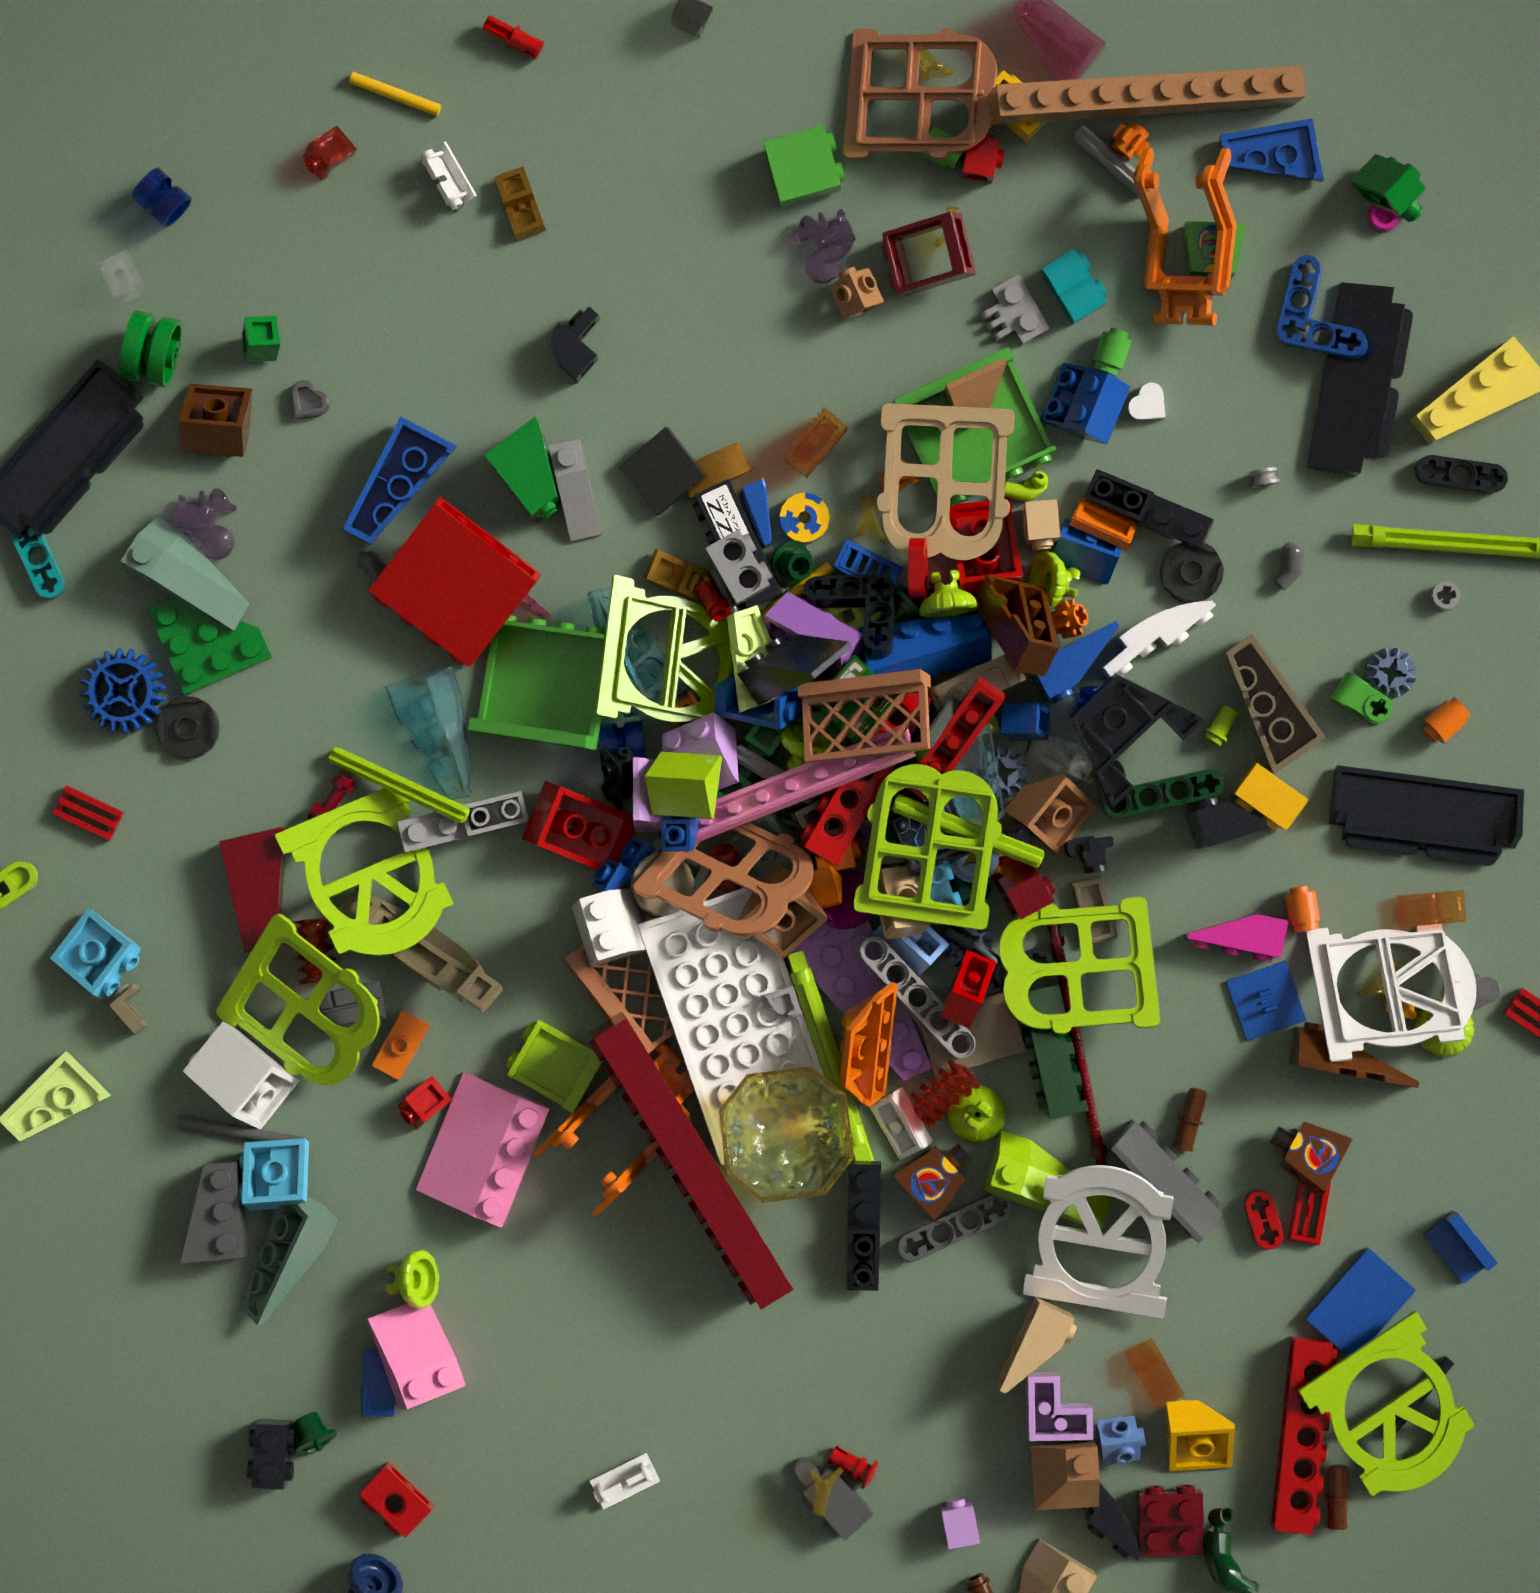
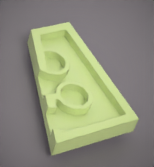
M757 605L727 616L739 713L758 707V705L737 674L747 666L744 661L758 651L761 653L765 652L764 645L771 640ZM773 698V699H771V700H769V701H767V702H765V703H763V704H761V705H764V704H766V703L772 702V701H774L775 698Z
M66 1051L0 1116V1123L21 1142L112 1095Z

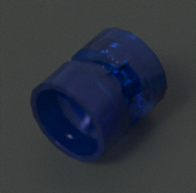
M158 167L143 177L133 190L131 197L145 210L151 208V216L164 228H167L184 214L191 204L192 198L179 186L172 187L173 180Z
M642 720L624 722L622 727H618L616 723L600 724L598 739L601 762H603V747H606L610 753L618 751L621 747H628L633 752L634 757L646 758Z

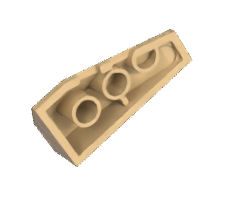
M1038 1539L1023 1565L1018 1593H1088L1097 1575L1090 1567L1045 1541Z

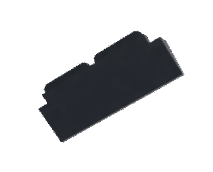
M1341 282L1339 285L1333 324L1361 330L1367 339L1368 349L1362 357L1357 359L1327 354L1307 468L1356 477L1362 471L1364 459L1375 461L1377 458H1383L1389 453L1399 399L1398 391L1390 387L1391 380L1398 379L1403 374L1413 321V313L1409 309H1405V304L1392 303L1395 287ZM1337 332V343L1334 349H1338V342L1346 344L1349 347V351H1353L1355 346L1360 347L1361 344L1358 342L1357 336H1353L1351 341L1341 340V332Z
M97 359L0 469V524L19 540L29 528L40 537L42 534L51 533L90 489L91 478L96 473H103L144 426V418L135 409L144 397L130 382L120 377L118 373L101 360Z
M1336 765L1328 824L1343 826L1342 840H1346L1347 845L1351 848L1409 856L1413 855L1416 850H1424L1427 856L1432 859L1492 866L1499 859L1502 847L1516 848L1523 835L1524 790Z

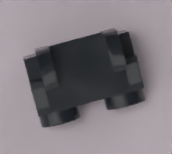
M1095 836L1071 839L1066 843L1065 853L1069 858L1076 857L1077 855L1074 850L1075 845L1081 847V852H1078V856L1083 864L1085 874L1107 870L1105 849L1114 845L1112 836L1095 838Z

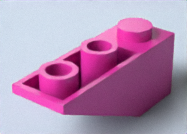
M1252 914L1185 933L1184 938L1192 940L1191 946L1209 950L1210 944L1223 946L1222 953L1240 956L1241 950L1254 953L1253 959L1271 963L1272 957L1281 958L1288 920Z

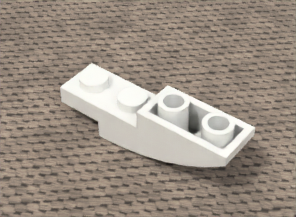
M1213 601L1183 604L1145 619L1116 639L1124 650L1100 670L1108 679L1115 672L1123 676L1133 667L1130 663L1133 658L1138 654L1144 658L1157 647L1154 643L1156 639L1164 648L1170 644L1176 648L1189 637L1186 630L1196 623L1198 627H1201L1214 616L1210 610L1216 604Z

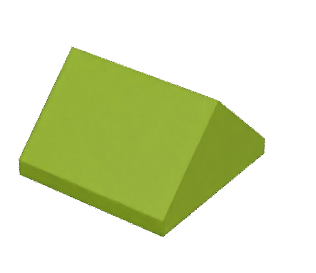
M660 752L645 775L652 814L657 816L714 820L722 756Z

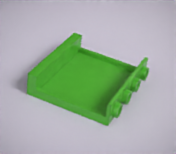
M1009 347L894 399L893 404L949 406L943 394L946 384L1004 358L1007 364L990 408L1011 409L1015 413L1014 431L1010 436H1007L1006 481L1023 474L1022 468L1033 463L1036 468L1052 460L1050 455L1054 454L1057 450L1055 445L1052 446L1019 376ZM904 426L920 463L930 465L938 463L940 456V429L935 426ZM957 428L954 431L952 479L954 481L987 483L990 480L993 433L991 430ZM927 477L937 497L938 481L933 477ZM953 495L950 499V507L965 501V495Z
M510 615L490 642L478 718L470 717L468 730L596 751L602 716L595 715L605 629L586 626V631L575 630L576 625L564 622H557L556 627L546 626V620L528 618L527 623L517 622V616Z

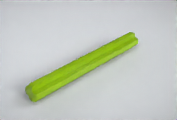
M334 747L331 750L328 758L330 763L458 823L466 822L470 813L468 807L342 748Z
M901 794L897 795L892 806L893 812L920 823L928 824L929 805ZM943 811L940 830L957 837L976 839L980 835L981 825ZM1001 834L999 839L993 842L992 851L1033 867H1039L1044 858V851L1004 834Z

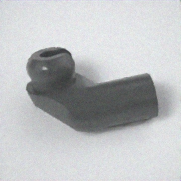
M1288 542L1282 547L1281 553L1286 558V568L1274 579V582L1284 591L1304 571V551L1300 545H1296L1293 542Z
M363 551L357 557L358 566L363 567L371 576L369 590L386 568V565L379 555L373 551Z

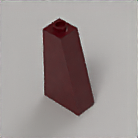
M285 827L219 841L245 953L253 950L271 918L276 914H282L285 855L281 852L275 839V834L286 830Z

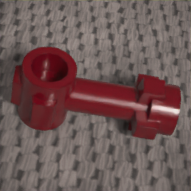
M339 772L337 777L333 776L330 783L334 785V788L323 805L318 802L315 803L307 818L310 820L336 809L345 793L350 795L355 789L353 785L356 781L342 772Z

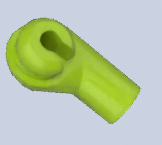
M1036 471L1023 484L1005 482L1004 497L1027 502L1033 501L1046 490L1048 476L1042 471Z

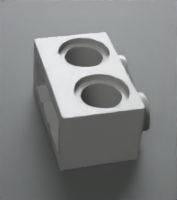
M739 529L706 547L708 556L737 606L770 588L768 580L772 578L765 562L758 563L752 552L757 549L749 534L747 533L742 536ZM730 544H736L742 549V555L739 559L731 561L724 556V549ZM744 572H753L757 576L758 582L754 587L745 588L740 584L739 578Z

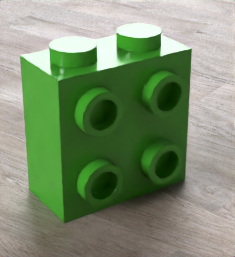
M824 125L763 141L764 153L780 208L841 191V182L845 181L841 162L835 163L832 152L837 150L832 132L826 133Z

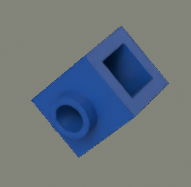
M1039 702L1003 703V711L999 716L1001 734L1012 741L1048 740L1050 709Z

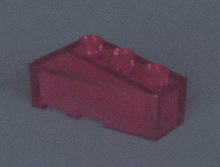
M1019 0L1012 9L1014 17L1057 81L1082 79L1106 48V42L1052 0Z

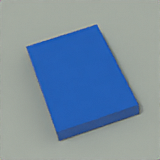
M1367 1247L1306 1315L1305 1319L1348 1356L1375 1338L1416 1290Z

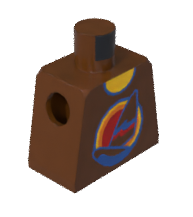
M1303 1122L1295 1134L1278 1126L1270 1143L1286 1151L1279 1163L1280 1167L1320 1197L1328 1188L1353 1139Z
M959 1143L945 1155L936 1146H933L892 1174L929 1216L935 1220L965 1183L966 1179L957 1169L971 1156Z

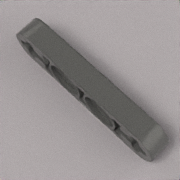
M994 1194L982 1197L906 1232L898 1240V1251L902 1258L907 1261L920 1260L1006 1220L1012 1213V1201ZM996 1198L1000 1202L1006 1201L1007 1206L1003 1207L1004 1213L998 1215L996 1211L987 1214L991 1220L984 1223L983 1214L977 1206L983 1204L984 1210L993 1206L992 1200ZM967 1211H973L978 1215V1224L972 1229L964 1228L960 1222L962 1214ZM943 1224L949 1228L950 1235L946 1241L937 1242L932 1238V1229L936 1225ZM926 1230L927 1239L933 1247L927 1249L926 1243L917 1247L918 1253L912 1255L910 1251L904 1252L903 1248L907 1246L906 1240L912 1238L914 1242L923 1239L919 1233Z

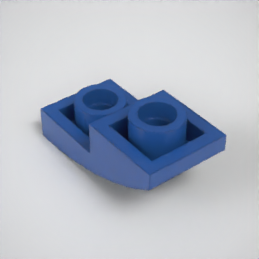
M666 816V820H661V852L693 851L699 818Z
M632 837L631 841L623 847L619 862L607 858L606 862L599 866L592 886L602 891L618 889L631 879V874L636 865L642 859L651 855L655 847L643 840Z
M363 1348L362 1384L360 1386L361 1417H393L395 1397L377 1348Z

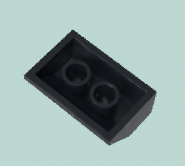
M1216 797L1192 804V811L1185 813L1196 849L1208 848L1269 828L1267 821L1228 801L1218 803Z

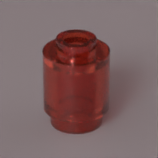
M731 844L718 845L710 851V857L728 866L734 867L741 862L739 852ZM724 880L716 887L717 890L724 893H730L741 888L740 885L730 880Z

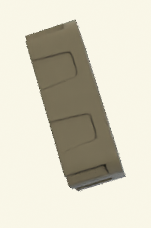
M1004 654L929 689L928 697L932 699L930 704L936 714L949 697L954 696L961 701L978 676H981L1002 692L1025 682L1027 678L1021 671L1014 670Z

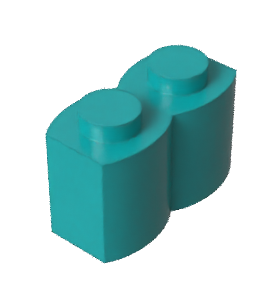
M1074 249L1040 270L1045 283L1072 325L1103 307L1107 303L1104 297L1108 295L1099 279L1094 281L1090 276L1088 270L1091 269V265L1082 252L1077 254Z

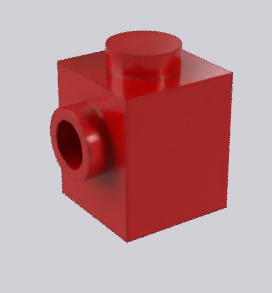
M987 133L981 142L966 150L961 178L992 183L995 168L1001 169L1004 150L999 149L1000 140L994 139L993 134Z

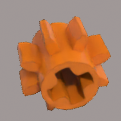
M1130 121L1127 126L1120 123L1111 136L1115 141L1112 149L1128 161L1134 155L1140 159L1143 149L1150 146V143L1145 141L1149 133L1134 121Z
M1075 599L1059 602L1054 607L1056 611L1051 612L1056 634H1061L1062 639L1084 634L1081 627L1086 626L1088 623V613L1082 604H1076Z

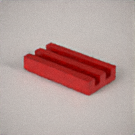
M66 785L63 790L64 793L59 798L58 805L52 814L111 841L125 812ZM70 795L115 815L113 821L69 801ZM65 806L109 826L108 832L64 812Z
M1520 987L1503 1014L1540 1039V1030L1513 1012L1515 1007H1517L1540 1023V1015L1520 1002L1522 997L1540 1008V999Z
M1299 1181L1297 1182L1288 1240L1320 1246L1331 1183L1320 1197L1314 1236L1311 1238L1308 1237L1315 1194L1309 1190L1301 1235H1296L1305 1186Z

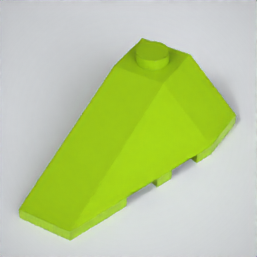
M1000 1130L982 1191L1045 1212L1051 1203L1049 1200L1043 1199L1046 1176L1057 1177L1071 1170L1033 1141ZM1105 1195L1085 1197L1102 1231L1111 1200ZM1073 1204L1068 1206L1060 1215L1061 1218L1084 1225Z

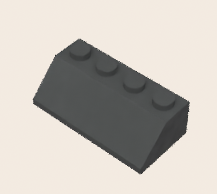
M1132 1119L1105 1146L1128 1171L1141 1176L1158 1191L1163 1192L1164 1195L1174 1197L1171 1217L1192 1239L1200 1243L1223 1215L1217 1209L1221 1203L1210 1191H1207L1205 1194L1201 1192L1196 1186L1199 1182L1198 1178L1187 1167L1182 1171L1174 1163L1178 1157L1166 1144L1161 1148L1152 1139L1156 1135L1155 1132L1144 1121L1138 1124Z

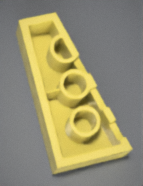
M1513 336L1413 417L1410 422L1429 445L1539 394L1540 367Z

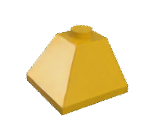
M1199 1400L1166 1402L1165 1423L1169 1471L1231 1468L1233 1465L1235 1437L1234 1423Z

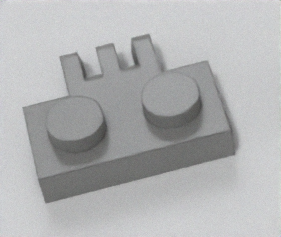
M1019 274L991 290L998 304L980 314L983 320L993 315L996 316L997 319L986 325L989 331L1001 325L1003 330L993 335L995 342L1015 332L1021 345H1024L1050 330L1048 323Z

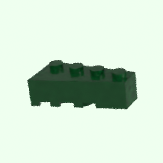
M1059 984L1029 990L1028 998L1036 1011L1049 1015L1066 1013ZM1027 1026L1028 1030H1023L1022 1033L1026 1049L1032 1048L1034 1061L1029 1062L1032 1080L1038 1079L1041 1092L1035 1093L1039 1111L1045 1110V1115L1050 1119L1088 1111L1086 1100H1081L1082 1081L1077 1066H1074L1073 1062L1075 1060V1051L1071 1036L1068 1033L1064 1035L1055 1034L1052 1029L1040 1030Z

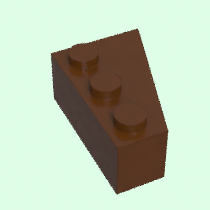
M987 574L976 596L979 605L978 612L1014 670L1021 671L1024 674L1045 677L1059 649L1046 588Z

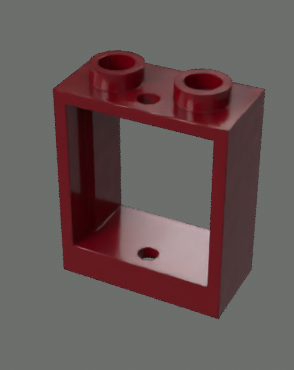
M949 211L882 233L884 240L881 244L882 252L889 261L891 269L889 281L896 294L909 296L976 275L961 213ZM942 228L952 271L912 283L902 240Z

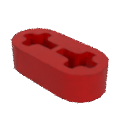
M926 538L909 539L908 590L910 599L927 598L928 546Z
M1253 1190L1248 1193L1244 1200V1209L1253 1238L1260 1247L1267 1250L1275 1249L1282 1243L1284 1236L1274 1201L1267 1192ZM1259 1196L1261 1200H1267V1205L1263 1206L1265 1217L1260 1218L1258 1210L1251 1209V1204L1255 1203L1254 1197ZM1267 1221L1270 1230H1276L1277 1235L1272 1237V1243H1268L1265 1239H1260V1235L1264 1234L1263 1222Z

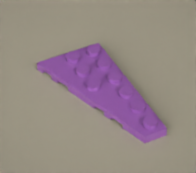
M868 920L856 928L844 930L830 927L824 922L792 951L803 950L807 965L811 967L816 984L843 1014L866 997L883 988L879 981L859 961L856 954L858 944L866 938L873 937V931ZM872 942L866 945L865 955L867 958L876 960L879 957L880 949L878 945ZM888 968L886 973L887 978L891 983H895L893 976L890 972V969ZM896 1001L889 1065L905 1081L932 1069V1065L910 1015Z

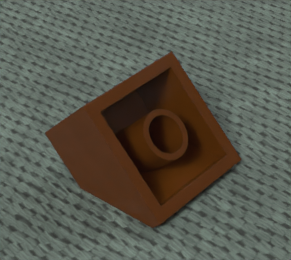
M190 383L179 418L180 452L243 457L249 436L252 389Z

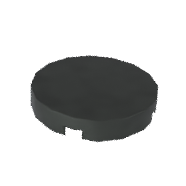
M1183 542L1178 543L1166 553L1161 562L1160 570L1161 580L1167 592L1177 600L1187 603L1204 601L1213 595L1222 583L1224 567L1218 553L1212 546L1204 543L1202 550Z
M182 696L172 699L157 717L156 733L159 743L167 752L178 758L194 759L203 756L214 747L219 738L220 723L217 713L209 703L197 697Z

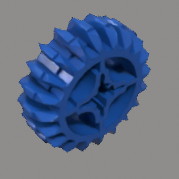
M117 648L115 659L109 651H105L104 658L106 662L103 663L99 658H94L93 662L98 668L94 670L86 667L85 672L92 675L90 681L87 679H81L80 681L82 685L89 686L88 691H81L79 693L80 697L90 698V701L85 702L82 707L85 710L94 708L89 715L90 720L94 721L101 716L98 724L100 728H105L110 722V732L116 733L121 724L123 733L128 734L130 733V723H132L135 730L140 731L142 730L140 719H143L147 724H151L153 720L148 713L151 711L154 714H160L161 710L154 707L155 701L165 703V698L157 696V691L166 690V685L155 683V681L163 678V674L161 672L151 674L157 664L152 661L144 666L147 661V655L143 653L135 661L136 651L133 649H129L125 658L123 649ZM129 665L139 671L134 675L121 679L111 669ZM103 677H105L109 685V692L101 703L99 686ZM145 679L147 695L143 705H141L137 698V689L143 684L141 681ZM115 682L129 686V690L126 691H129L128 697L130 700L117 696L116 692L120 691H117L118 685ZM125 703L135 713L129 716L116 717L107 711L111 707Z

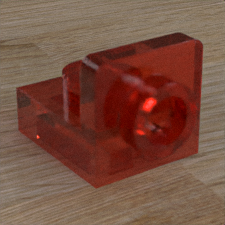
M335 126L308 144L303 160L308 170L316 174L323 181L328 177L333 168L352 157L357 148L342 130Z

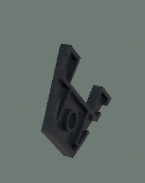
M1116 672L1069 716L1106 796L1113 806L1119 803L1134 788V785L1113 765V762L1159 718H1162L1183 741L1204 722L1199 715Z

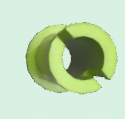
M1222 704L1211 726L1205 728L1206 734L1204 739L1218 747L1222 743H1226V736L1240 714L1229 706Z

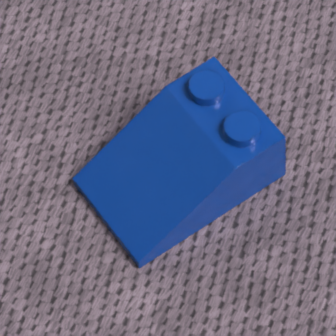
M1117 620L1057 651L1045 677L1030 674L1044 702L1052 699L1054 704L1074 694L1071 688L1080 682L1119 627Z

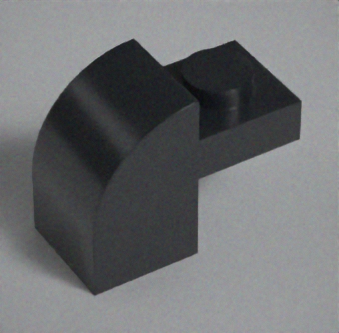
M588 307L584 312L580 309L569 321L571 328L569 330L558 322L551 338V347L556 362L577 383L598 361L597 354L582 342L584 337L600 320L599 314L591 307Z

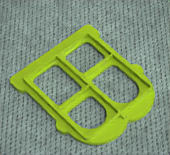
M910 764L892 771L881 783L876 795V801L869 806L867 811L868 819L872 822L864 881L863 884L857 887L855 892V910L952 926L985 929L989 919V906L985 903L993 842L999 839L1002 832L1001 824L997 822V800L990 786L979 776L962 770H952L941 774L936 769L927 765ZM904 788L920 790L929 801L930 811L924 845L921 847L889 843L885 839L892 797ZM956 796H968L979 803L982 810L980 835L976 839L941 833L942 813L950 799ZM940 848L969 851L976 855L970 901L965 906L935 902L930 898L936 853ZM885 856L913 859L920 862L921 871L918 891L915 897L907 898L887 895L878 891L881 861Z
M1125 898L1120 902V905L1059 909L1056 905L1050 904L1022 920L1014 919L1004 930L999 945L1000 960L1003 968L1008 973L1004 981L1003 994L1009 1011L1022 1024L1034 1029H1052L1058 1035L1067 1034L1071 1028L1133 1023L1137 1028H1155L1159 1025L1161 1019L1148 907L1145 898ZM1099 921H1126L1129 929L1130 956L1097 959L1093 953L1091 924ZM1060 924H1074L1077 926L1081 954L1078 961L1036 963L1025 954L1023 939L1032 928ZM1126 970L1133 973L1137 1005L1134 1008L1091 1012L1084 1009L1080 980L1083 974ZM1048 976L1066 977L1068 981L1070 1011L1065 1014L1052 1015L1036 1011L1028 998L1029 988L1032 983L1039 978Z
M276 914L271 918L216 1010L217 1016L232 1027L239 1025L285 1061L284 1067L288 1073L294 1076L301 1074L311 1082L320 1085L340 1083L354 1072L359 1062V1051L372 1043L377 1035L380 1022L378 1001L359 982L357 973L349 968L343 970L296 933L295 925L282 914ZM282 943L290 945L322 971V978L307 1000L300 997L268 970L271 960ZM259 982L265 984L286 1003L283 1012L272 1029L264 1027L244 1009L246 1001ZM334 983L341 985L357 1000L359 1017L352 1026L341 1027L320 1012L319 1007ZM297 1013L303 1014L332 1039L335 1054L333 1060L328 1065L316 1066L308 1062L284 1042L283 1035Z

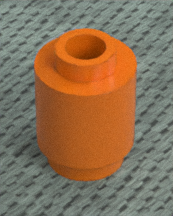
M1453 697L1449 702L1445 700L1423 720L1425 727L1422 730L1433 743L1440 741L1445 744L1467 724L1466 720L1470 717V713L1459 700Z
M1308 885L1289 888L1290 894L1284 895L1289 925L1293 926L1294 933L1318 929V921L1321 919L1316 891H1309Z

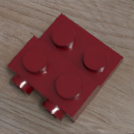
M1190 1484L1177 1485L1176 1490H1164L1163 1486L1150 1485L1145 1486L1144 1491H1137L1138 1546L1141 1557L1203 1555L1204 1511L1203 1493L1200 1489H1195V1485Z

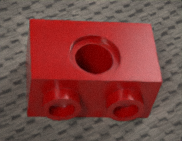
M966 950L954 975L940 1016L970 1029L983 1003L996 962Z
M390 1462L376 1474L359 1494L363 1498L361 1503L367 1510L373 1514L378 1512L386 1520L384 1525L396 1536L401 1534L404 1538L417 1527L434 1507V1504ZM389 1495H398L403 1501V1507L398 1510L391 1509L387 1504V1497Z

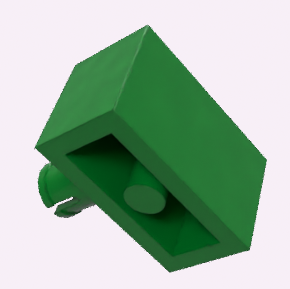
M1375 154L1350 180L1365 202L1396 215H1403L1404 219L1408 222L1416 220L1423 212V208L1419 206L1416 199L1426 188L1419 179L1421 177L1420 172L1409 163L1404 165L1391 156L1385 158Z

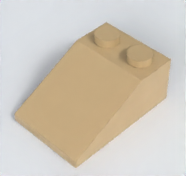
M1038 1297L1034 1298L996 1381V1385L1001 1392L1006 1394L1062 1349L1064 1342H1071L1077 1326L1074 1325L1075 1319L1070 1312Z

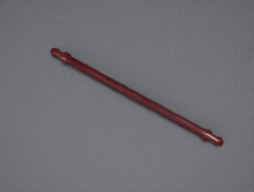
M1047 925L1051 939H1048L1049 947L1053 950L1055 963L1067 962L1065 960V949H1063V944H1065L1064 936L1060 937L1059 932L1060 925ZM1057 976L1059 977L1058 981H1060L1059 985H1061L1060 989L1065 1012L1068 1013L1070 1011L1068 981L1064 976ZM1079 1027L1071 1028L1069 1035L1071 1036L1075 1051L1074 1061H1076L1075 1065L1082 1081V1091L1080 1092H1082V1100H1086L1088 1107L1085 1116H1087L1086 1120L1088 1121L1086 1123L1089 1124L1087 1127L1089 1128L1088 1132H1090L1089 1136H1091L1090 1140H1092L1091 1144H1093L1092 1148H1090L1092 1157L1095 1156L1097 1165L1108 1166L1104 1154H1107L1106 1146L1102 1143L1103 1139H1101L1102 1135H1100L1101 1131H1099L1101 1128L1097 1119L1098 1115H1096L1097 1108L1093 1099V1088H1091L1092 1084L1090 1083V1076H1088L1089 1072H1087L1089 1068H1087L1088 1064H1086L1087 1060H1085L1086 1056H1084L1085 1052H1083L1085 1050L1083 1048L1084 1044H1082L1083 1040H1081L1082 1036H1080L1081 1032H1079L1081 1029Z

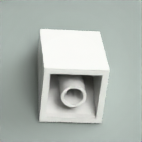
M631 889L608 890L580 898L572 906L590 967L646 951L638 928V924L643 923Z
M222 1022L211 1031L206 1043L198 1052L191 1056L188 1065L183 1070L188 1077L232 1117L258 1129H262L300 1081L296 1076L288 1073L283 1065L242 1032L225 1022Z

